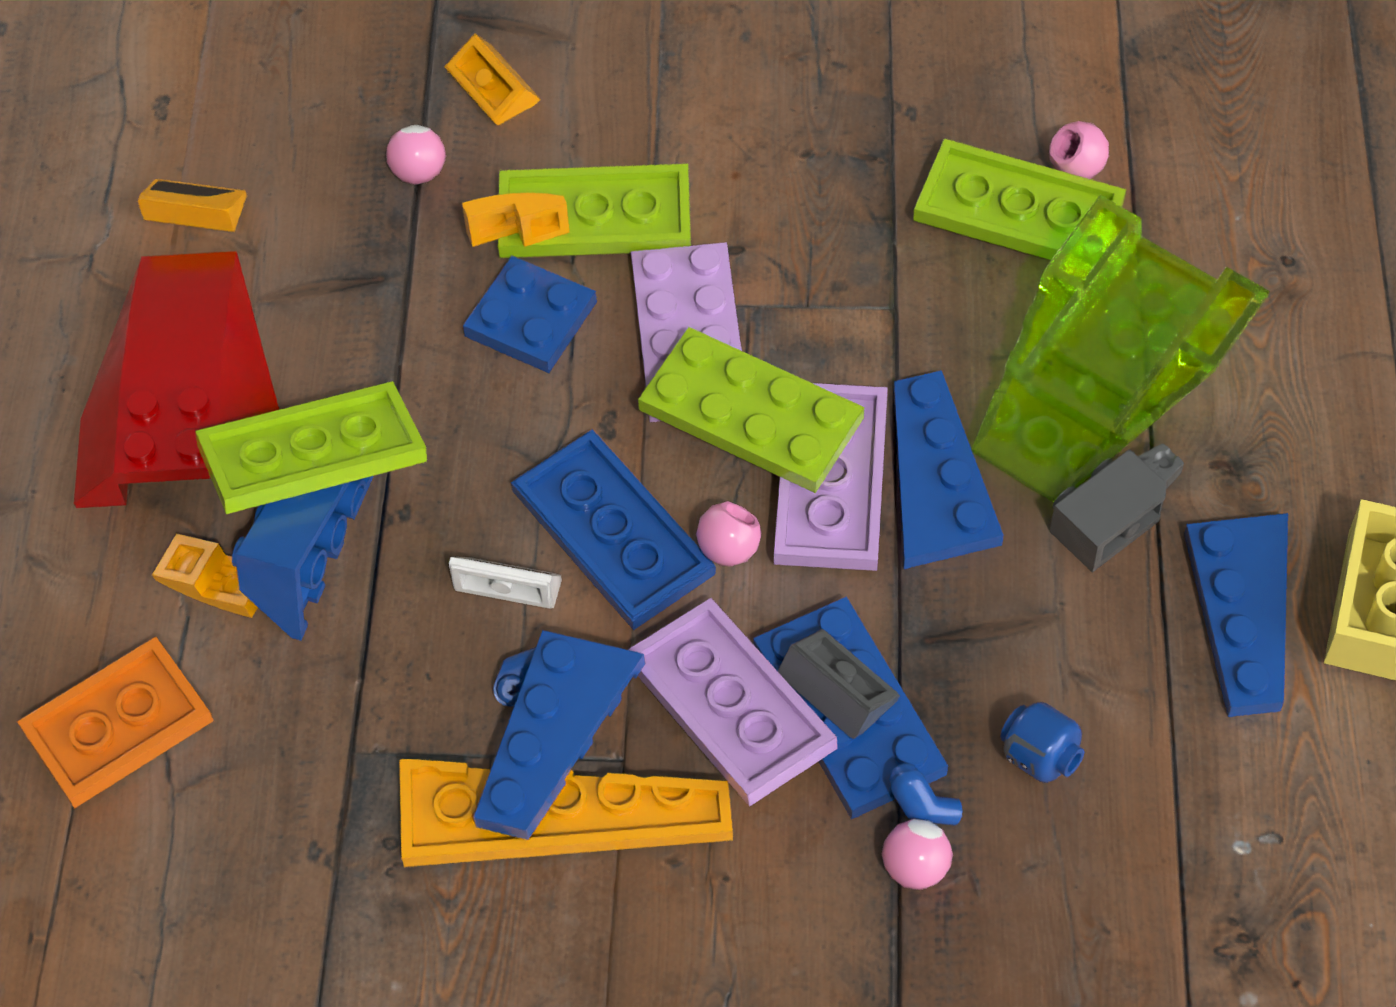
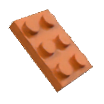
M155 636L20 719L17 723L75 809L214 720L209 709Z

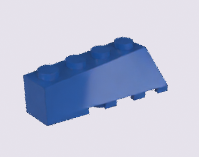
M374 476L260 505L255 513L254 524L247 536H242L237 540L232 554V565L237 567L239 590L291 638L302 641L308 627L307 620H304V609L308 601L319 602L325 588V582L322 581L326 569L327 557L338 559L344 545L347 518L355 520Z

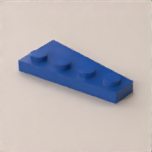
M942 370L894 381L893 395L904 569L1002 546L1004 536Z
M1288 513L1186 524L1184 538L1227 716L1234 717L1280 712L1284 703Z
M542 630L473 817L476 827L529 840L565 786L566 776L578 758L583 759L593 744L592 737L606 716L611 717L621 702V694L632 677L636 679L645 666L643 653Z

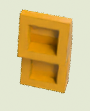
M510 193L478 198L462 203L466 232L472 247L516 233L519 234L524 247L570 233L567 203L564 196Z
M176 534L152 573L154 579L159 583L188 597L225 611L252 618L258 608L239 590L237 567L232 565V556L226 555L220 545L215 542Z

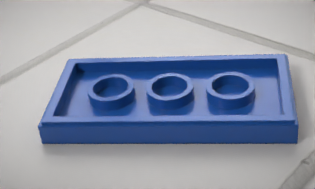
M593 429L511 482L512 492L633 631L716 574L715 564L704 556L698 545Z

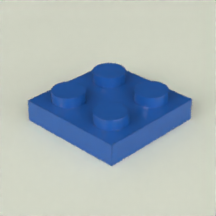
M511 256L464 323V335L466 338L550 373L597 303L596 291Z

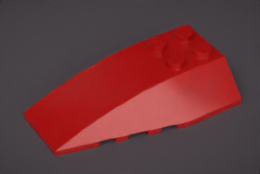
M237 251L141 256L81 416L74 505L76 508L127 505V490L130 483L211 479L198 449L195 431L280 410Z

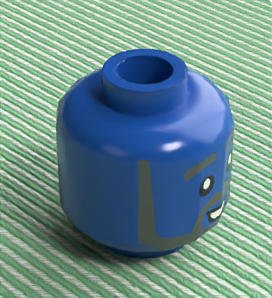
M1045 702L1033 703L1028 707L1025 705L1019 706L1011 713L1002 728L1000 737L1001 741L1004 742L1005 758L1039 782L1047 783L1054 781L1062 774L1066 777L1072 775L1084 757V749L1080 747L1082 740L1081 727L1074 720Z

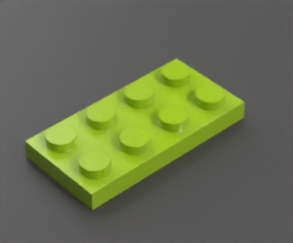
M944 138L914 208L913 221L1097 273L1123 206L1126 189Z
M688 164L499 171V195L510 193H547L564 196L567 203L570 233L524 247L518 233L498 239L500 258H511V256L540 257L631 253L632 251L691 246Z
M691 327L687 328L638 399L640 411L814 493L817 492L864 419L863 406Z
M393 381L195 431L198 449L226 514L427 462L426 445Z

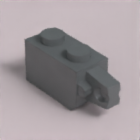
M1163 443L1140 456H1137L1129 449L1116 460L1111 458L1104 460L1096 467L1088 481L1077 489L1074 486L1067 488L1057 497L1052 507L1054 511L1050 533L1093 573L1159 522L1166 489L1182 473L1184 462Z

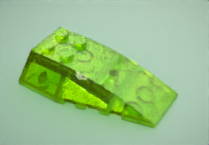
M1099 195L1044 269L1033 304L1028 308L1014 350H1011L999 388L994 392L972 447L974 454L1052 502H1055L1057 497L1071 486L1077 488L1091 476L1099 464L1108 458H1113L1213 374L1270 293L1269 290L1228 267L1216 279L1142 237V218L1102 195Z

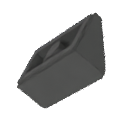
M824 629L790 645L778 670L779 674L789 685L853 739L863 734L900 697L898 692Z

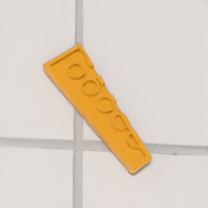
M400 759L401 857L404 867L733 840L728 781L660 776L641 778L632 774L607 773L604 777L574 775L573 770H570L565 778V786L529 840L478 828L475 825L473 817L491 769L468 768L467 763Z

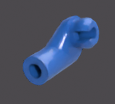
M536 647L507 657L502 662L493 686L494 696L502 705L515 706Z
M905 763L898 765L892 770L890 774L892 793L904 814L910 820L919 819L945 825H957L960 822L962 804L959 799L935 796L924 775L914 765Z

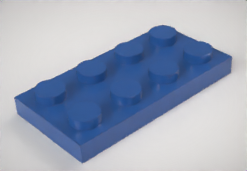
M844 597L753 638V645L778 671L790 645L824 629L900 695L898 701L863 734L853 739L797 692L837 737L838 749L818 762L852 820L896 799L891 789L890 774L898 765L905 763L914 765L924 775L928 784L946 776L948 765L847 597Z

